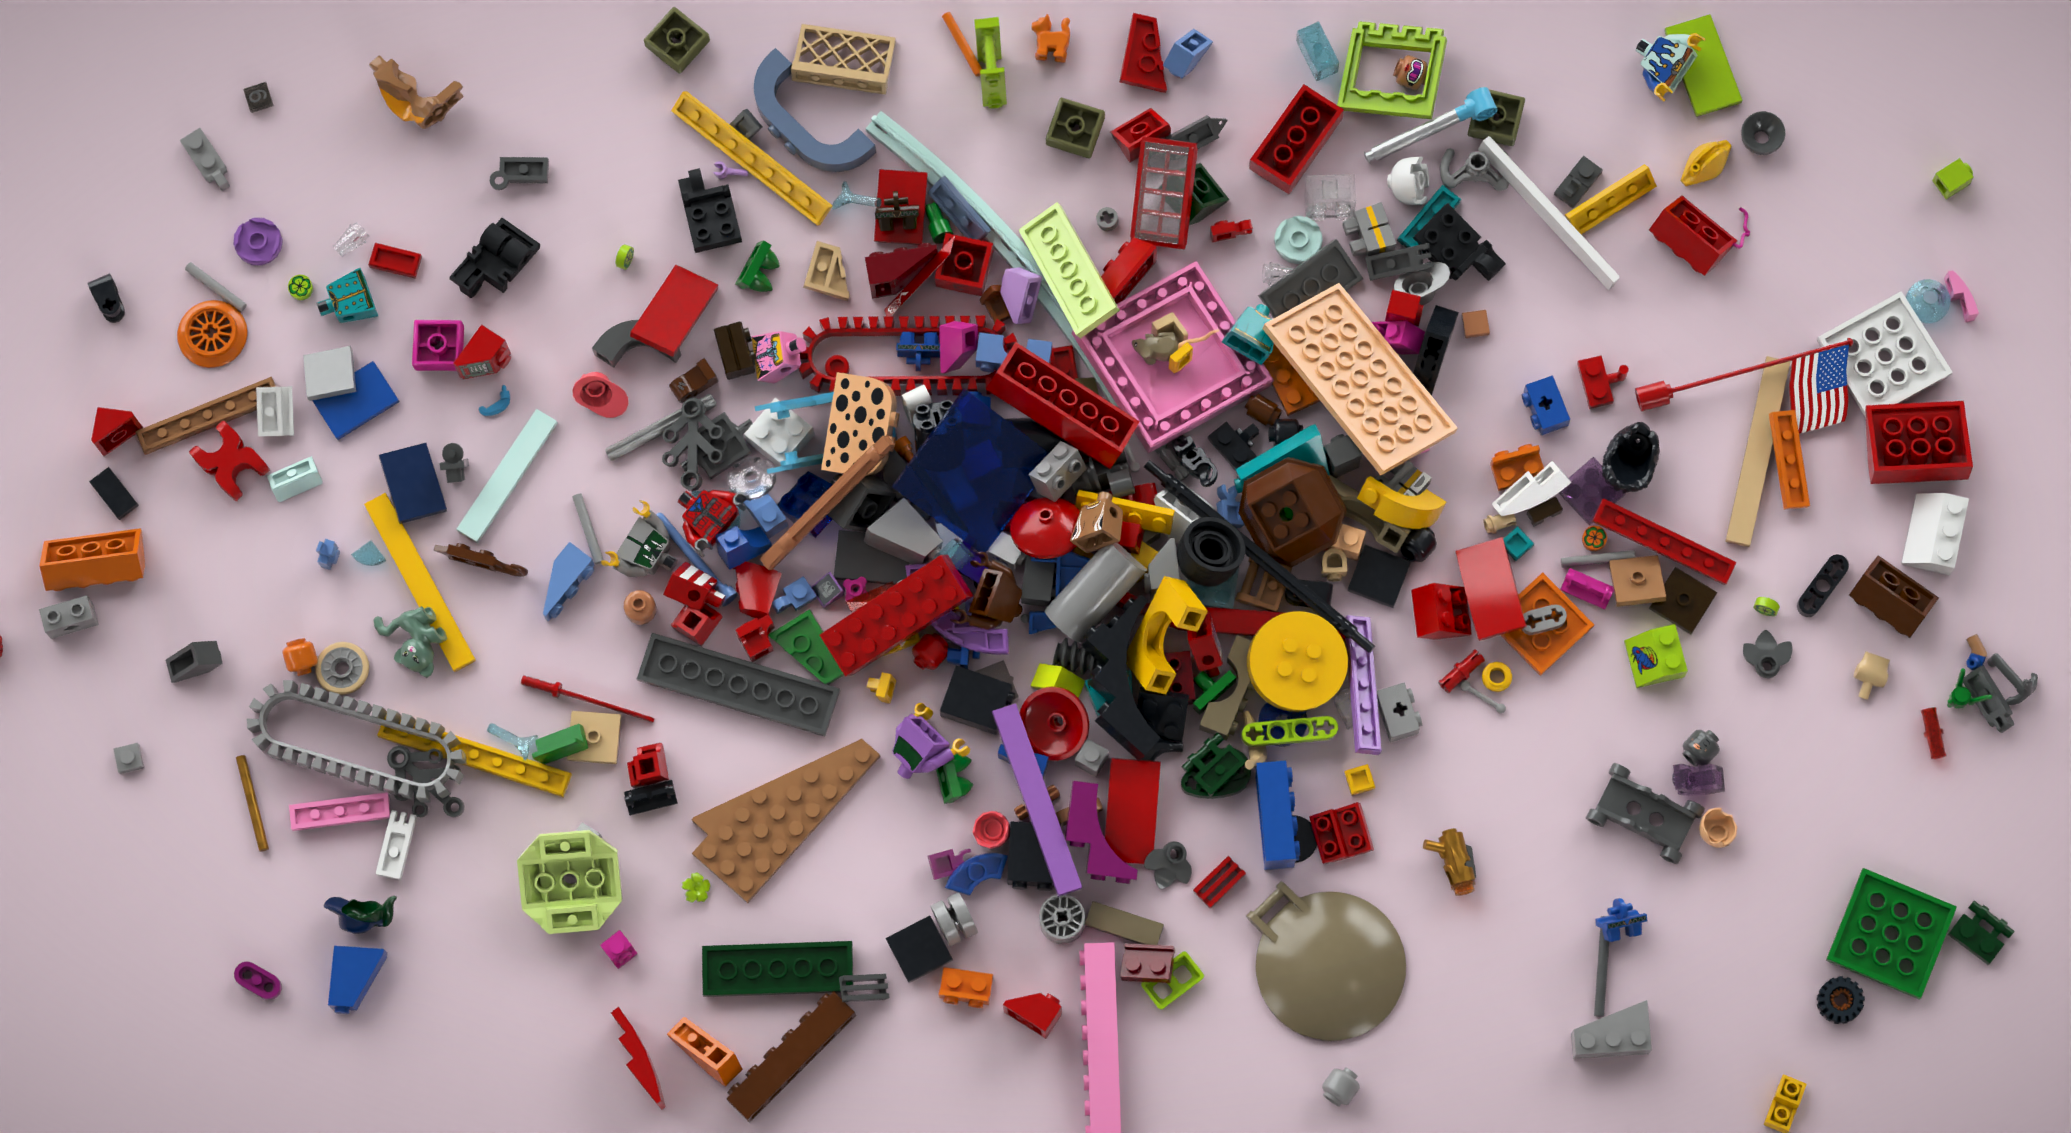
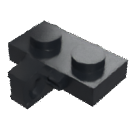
M1226 421L1208 436V440L1236 471L1237 468L1257 457L1250 448L1254 445L1251 440L1259 435V429L1252 423L1244 431L1241 428L1235 431Z

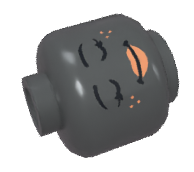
M1696 730L1683 743L1684 752L1682 754L1692 765L1696 767L1698 765L1706 766L1720 751L1717 744L1719 739L1710 730L1706 732Z

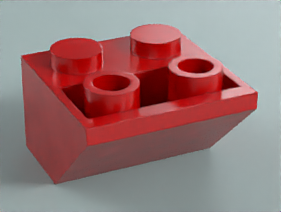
M1431 583L1411 590L1417 638L1435 640L1472 635L1468 600L1464 587Z

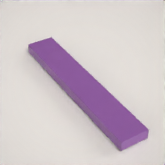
M1347 615L1345 618L1358 628L1357 631L1373 643L1370 617ZM1346 638L1355 753L1379 755L1382 749L1373 650L1371 653H1368L1355 641Z

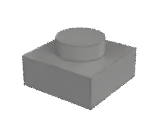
M138 743L113 749L117 769L120 774L144 768Z

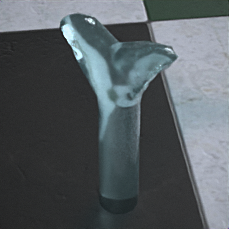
M844 181L842 193L835 199L832 209H837L849 203L879 208L882 202L881 198L853 194L847 182Z
M490 723L487 728V732L514 745L521 753L524 761L528 758L529 747L536 743L535 740L538 739V735L518 737L493 723Z

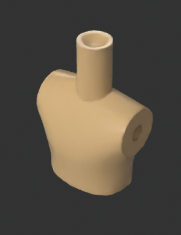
M1865 651L1861 662L1854 671V678L1863 682L1858 697L1868 700L1872 686L1882 688L1885 686L1888 679L1889 659Z

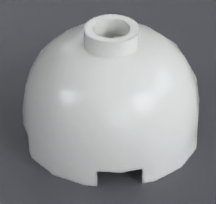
M1410 157L1398 161L1393 167L1391 174L1388 175V188L1392 189L1393 195L1404 204L1422 205L1427 200V197L1423 196L1424 187H1429V172L1427 164L1421 163L1423 157Z

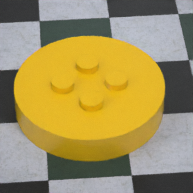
M1293 611L1272 618L1257 631L1248 649L1247 671L1254 689L1267 703L1284 711L1304 712L1323 705L1339 691L1347 674L1348 655L1341 635L1327 620L1309 612Z

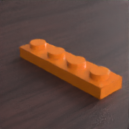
M1795 410L1771 412L1769 419L1784 510L1807 508L1810 506L1796 412Z

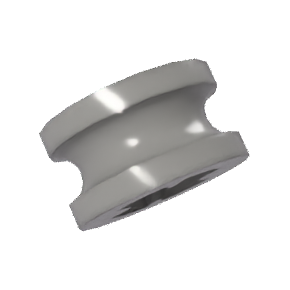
M1105 207L1097 213V224L1102 230L1112 231L1117 227L1119 221L1114 209ZM1108 214L1109 217H1114V219H1111L1112 223L1101 222V219L1104 220L1103 215Z

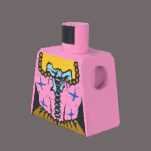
M778 331L751 337L753 352L755 353L757 381L777 383L800 368L799 353L806 350V343L802 338H797L796 334Z

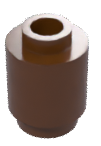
M1257 394L1256 397L1251 396L1245 405L1247 409L1246 415L1265 426L1270 425L1271 427L1280 418L1283 410L1278 408L1279 405L1260 394Z

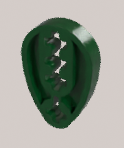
M1235 749L1246 761L1248 760L1241 751ZM1210 753L1202 762L1207 765L1216 756ZM1245 767L1242 774L1237 772L1211 797L1198 784H1196V789L1194 790L1190 786L1186 787L1185 784L1188 783V779H1193L1199 773L1196 768L1192 769L1189 773H1185L1181 779V788L1185 794L1198 798L1216 799L1233 796L1246 788L1250 781L1251 769L1249 770Z

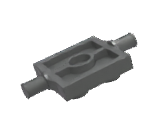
M723 412L711 420L715 425H719L725 430V437L721 441L712 439L709 435V430L704 426L698 429V432L715 449H719L725 454L724 462L716 465L709 460L708 455L698 446V465L705 470L710 479H713L752 454L743 436L753 424L750 419L737 426ZM720 429L715 430L714 437L719 436ZM720 453L714 455V461L720 458ZM687 460L680 463L685 472L687 471Z

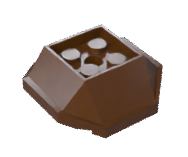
M1287 457L1244 481L1238 513L1256 545L1277 562L1294 567L1336 544L1347 508L1324 466ZM1285 507L1293 511L1292 519L1285 516Z

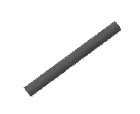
M1600 928L1594 1008V1016L1604 1017L1609 941L1604 940L1602 928Z

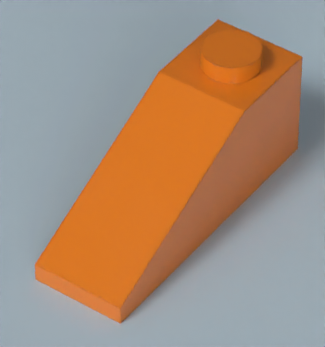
M683 1017L667 1033L668 1037L705 1072L725 1087L743 1070L734 1052L686 1017Z

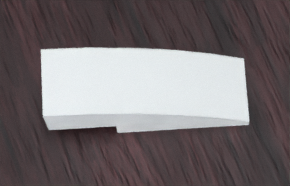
M1551 461L1535 477L1527 471L1497 498L1492 505L1501 516L1518 513L1545 502L1572 482Z

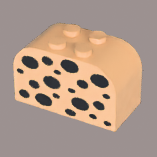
M837 372L821 470L844 474L882 436H889L895 444L896 438L892 437L893 427H898L900 414L896 412L897 400L890 386L874 378ZM889 452L866 476L875 475L884 468L888 461Z

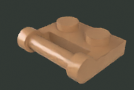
M1249 558L1248 562L1250 564L1241 591L1237 592L1235 600L1263 610L1278 612L1285 587L1265 571L1257 596H1251L1250 592L1259 565ZM1281 564L1285 569H1287L1291 573L1292 567Z

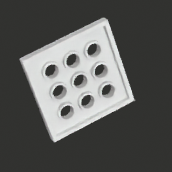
M1902 291L1817 338L1821 347L1847 341V338H1851L1857 345L1858 350L1856 352H1848L1846 369L1847 387L1865 418L1866 405L1900 404L1951 376L1953 373ZM1888 319L1897 320L1899 328L1896 330L1889 329L1886 321ZM1869 330L1875 331L1878 334V340L1869 341L1865 333ZM1902 339L1909 340L1912 343V348L1910 350H1903L1899 345V341ZM1883 350L1888 351L1891 355V360L1888 362L1880 360L1878 353ZM1916 359L1923 361L1925 369L1921 371L1915 370L1912 366V361ZM1860 362L1868 363L1870 372H1860L1857 364ZM1893 371H1900L1904 375V380L1902 382H1895L1891 377V373ZM1874 382L1880 383L1883 386V392L1880 394L1872 392L1870 384Z

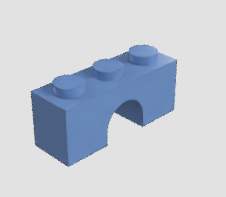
M979 333L975 361L976 367L980 368L981 371L994 372V370H998L1007 356L1003 348V335ZM1028 339L1026 349L1050 363L1052 342Z

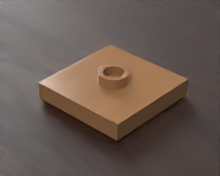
M1658 555L1609 561L1617 607L1666 601Z

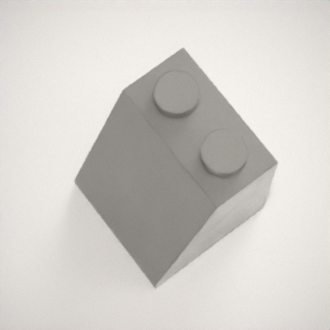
M905 498L869 526L864 538V542L867 545L907 561L912 565L929 563L942 552L943 540Z

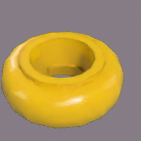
M1492 662L1482 671V681L1486 688L1491 691H1504L1512 682V673L1506 664ZM1498 670L1504 674V681L1494 683L1490 679L1492 671Z

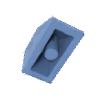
M1193 29L1174 43L1163 66L1169 69V72L1174 76L1184 78L1195 68L1213 41Z
M762 486L747 495L751 498V501L745 500L743 504L768 539L788 527L786 517Z

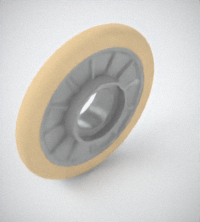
M349 642L334 643L320 653L318 663L315 666L316 677L320 685L328 692L331 691L340 695L350 694L358 690L365 683L369 673V661L364 651L357 645ZM340 662H346L349 665V670L343 675L336 673V666Z

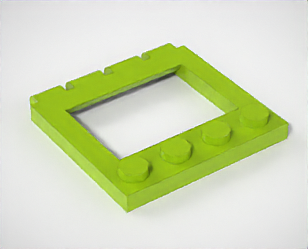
M1359 21L1358 27L1352 28L1337 106L1349 112L1432 119L1447 45L1444 29L1426 28L1425 35H1423V27L1403 25L1402 32H1399V25L1380 23L1378 30H1376V23ZM1363 46L1431 52L1423 95H1405L1400 92L1383 93L1379 90L1363 91L1355 88Z

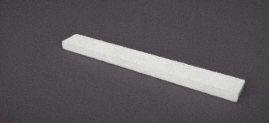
M1489 136L1484 139L1478 150L1486 154L1487 159L1596 278L1608 290L1611 289L1620 278L1619 275L1498 144Z

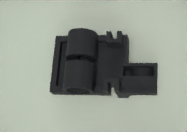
M700 168L688 171L689 177L680 179L678 182L695 253L741 243V234L729 185L705 190Z
M1448 203L1413 237L1419 245L1429 243L1430 248L1421 250L1422 253L1431 252L1432 257L1428 258L1431 262L1445 263L1452 271L1450 279L1457 280L1473 265L1490 281L1506 264L1492 249L1493 245L1488 240L1481 244L1477 242L1481 236Z
M501 218L496 224L491 223L480 237L479 244L472 247V253H467L465 260L451 274L449 279L457 284L460 291L469 298L474 297L478 293L484 280L504 293L507 290V280L511 282L540 249V243L504 218Z

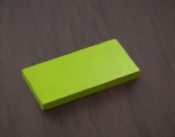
M1711 14L1665 28L1666 36L1697 33L1705 38V41L1701 40L1697 45L1701 50L1697 51L1694 49L1698 56L1682 78L1696 117L1742 103V97Z

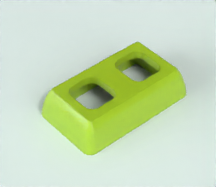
M1183 951L1174 958L1171 983H1167L1172 989L1170 995L1164 999L1159 998L1153 990V987L1158 984L1155 982H1142L1141 986L1159 1009H1164L1204 978V974L1189 954ZM1182 965L1192 975V978L1184 984L1179 983L1173 975V972Z

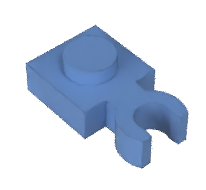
M1223 484L1217 488V495L1221 499V501L1216 503L1217 513L1234 527L1241 528L1245 524L1238 513L1240 502H1236L1235 499L1238 494L1236 488L1232 486L1227 492L1226 485Z

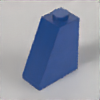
M334 946L328 1006L331 1009H335L334 1013L349 1014L350 1010L357 1011L387 959V952L384 949Z

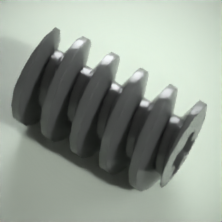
M1065 638L1062 643L1058 642L1052 665L1057 666L1059 661H1061V666L1065 669L1069 664L1071 672H1075L1080 667V673L1084 675L1088 669L1091 673L1100 662L1083 647L1079 649L1076 641L1071 646H1068V638Z

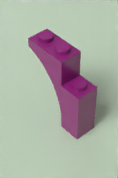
M1072 781L1065 840L1070 841V846L1084 848L1085 843H1089L1085 873L1091 874L1090 879L1105 881L1106 876L1116 877L1115 882L1130 884L1131 879L1137 880L1138 870L1129 866L1114 853L1101 831L1097 815L1098 784Z

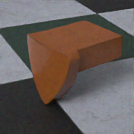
M991 285L985 290L979 300L981 305H985L994 324L996 319L1003 322L1011 318L1000 293L1002 285Z

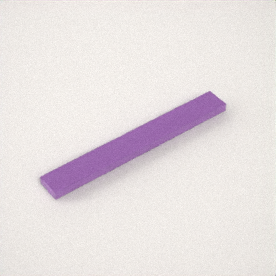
M1015 703L993 710V718L1057 895L1059 897L1081 890L1082 885L1017 705Z

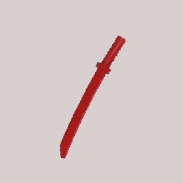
M525 675L521 679V685L544 690L548 693L551 692L555 698L562 694L654 722V718L564 690L560 682L552 684L540 681L539 679H533L532 677H526Z

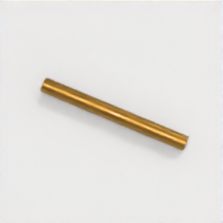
M240 755L236 757L258 849L259 852L268 850L269 847L246 756Z

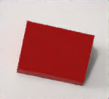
M1149 108L1110 131L1130 163L1139 158L1142 136L1166 139L1165 137L1171 135V127L1152 108Z
M97 407L91 441L101 454L106 456L136 434L135 431L142 429L143 426L132 411Z

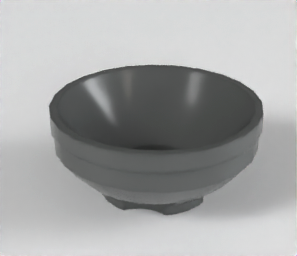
M1766 111L1750 115L1744 121L1741 129L1743 144L1748 150L1758 155H1768L1777 151L1784 142L1786 135L1781 119L1775 114ZM1760 131L1765 132L1768 135V141L1763 144L1758 143L1754 135Z

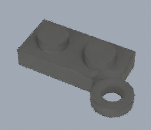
M500 157L499 171L491 174L489 179L490 185L495 190H503L508 186L509 182L548 183L549 159L548 157ZM502 177L504 181L501 184H496L495 179Z

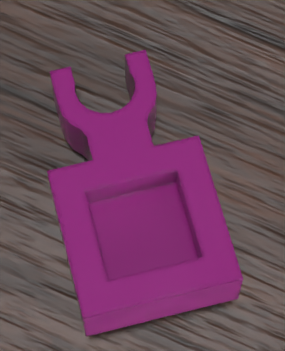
M953 849L928 855L933 879L937 880L951 876L957 866L964 862V854L970 853L971 849L962 850L956 856H954Z

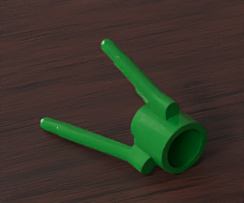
M1962 668L1955 684V689L1949 695L1947 706L1960 709L1964 708L1967 704L1974 705L1975 703L1992 699V695L1972 698L1971 692L1962 685L1965 676V669Z

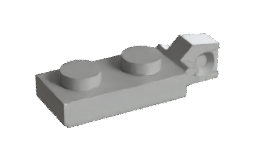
M201 128L180 140L206 181L208 180L211 183L215 180L221 191L230 186L223 175L228 172L226 166Z

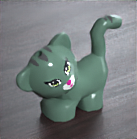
M421 606L415 610L406 611L398 618L392 620L388 627L384 626L382 617H375L373 620L374 627L379 635L390 636L397 628L401 627L409 632L412 637L405 641L402 647L397 650L394 660L414 672H419L426 678L432 675L434 670V652L430 643H443L447 640L444 629L441 627L435 629L430 626V624L437 620L431 607L424 609Z

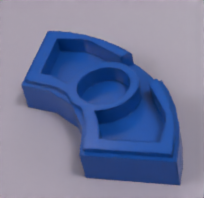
M984 853L969 858L954 870L945 888L970 896L973 889L980 882L991 878L1001 879L1008 855Z

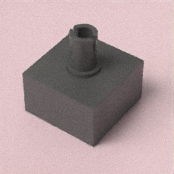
M842 474L835 475L833 479L837 481ZM865 476L827 515L842 529L866 532L869 526L885 514L897 492L879 476Z

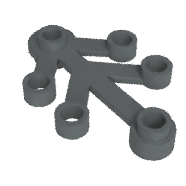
M689 398L682 405V415L671 427L663 431L662 436L665 441L673 444L678 441L679 432L687 424L688 432L670 451L663 454L662 462L668 467H675L679 461L678 457L688 447L687 471L681 476V485L689 491H696L702 485V477L698 474V446L708 455L712 463L720 465L725 460V454L721 450L715 449L698 432L699 422L709 430L710 437L716 441H721L725 437V430L721 426L715 425L705 415L706 407L703 401L698 398ZM693 407L698 408L695 414H691ZM720 429L719 436L714 437L715 430ZM670 432H674L672 439H668ZM720 453V458L714 461V455ZM673 455V461L668 463V457ZM696 478V484L691 486V479Z
M396 746L389 751L387 756L389 766L395 770V776L406 779L407 771L413 777V782L417 783L432 782L431 779L439 778L445 768L419 769L413 764V762L429 761L433 764L440 763L443 759V754L435 748L426 752L411 753L406 747ZM436 751L439 754V758L433 761L431 754ZM399 754L404 755L402 763H398L396 760ZM454 765V768L461 772V769L458 766ZM414 788L412 812L417 817H424L428 813V806L425 802H420L416 799L418 789ZM436 789L429 790L431 794L444 804L443 810L448 816L458 817L464 812L465 806L461 799L450 797L449 795L442 799L437 794ZM394 795L397 800H407V798H400L399 796ZM453 803H458L459 809L456 812L451 810ZM419 805L424 807L422 814L416 812V808Z

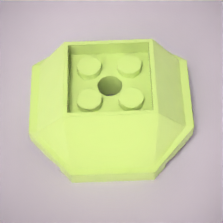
M590 830L539 834L517 859L522 910L548 934L599 930L622 902L618 850ZM573 874L577 881L569 884L564 880V875Z

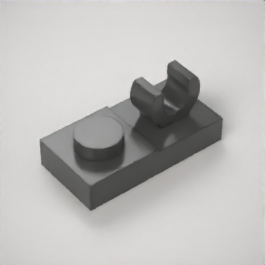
M1583 155L1556 189L1554 195L1571 208H1574L1600 176L1603 169Z

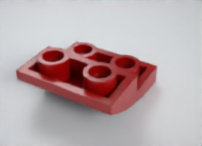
M1356 802L1335 810L1330 809L1309 816L1323 864L1347 859L1374 850L1361 803Z

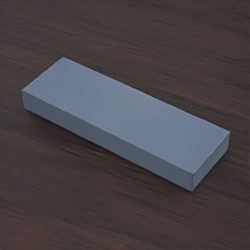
M946 176L941 177L927 192L965 237L982 241L991 231Z

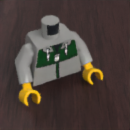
M639 500L643 504V510L639 512L637 508L633 507V512L643 516V519L641 517L637 519L617 553L613 551L605 552V554L611 557L610 563L606 560H601V564L603 566H613L615 570L627 577H644L647 574L654 575L659 566L671 572L675 568L678 559L668 554L671 548L670 535L663 521L650 510L649 504Z

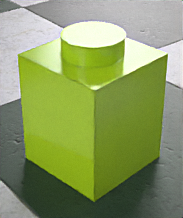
M1959 158L1938 171L1932 181L1947 200L1969 186L1974 176L1971 167L1967 163H1963Z

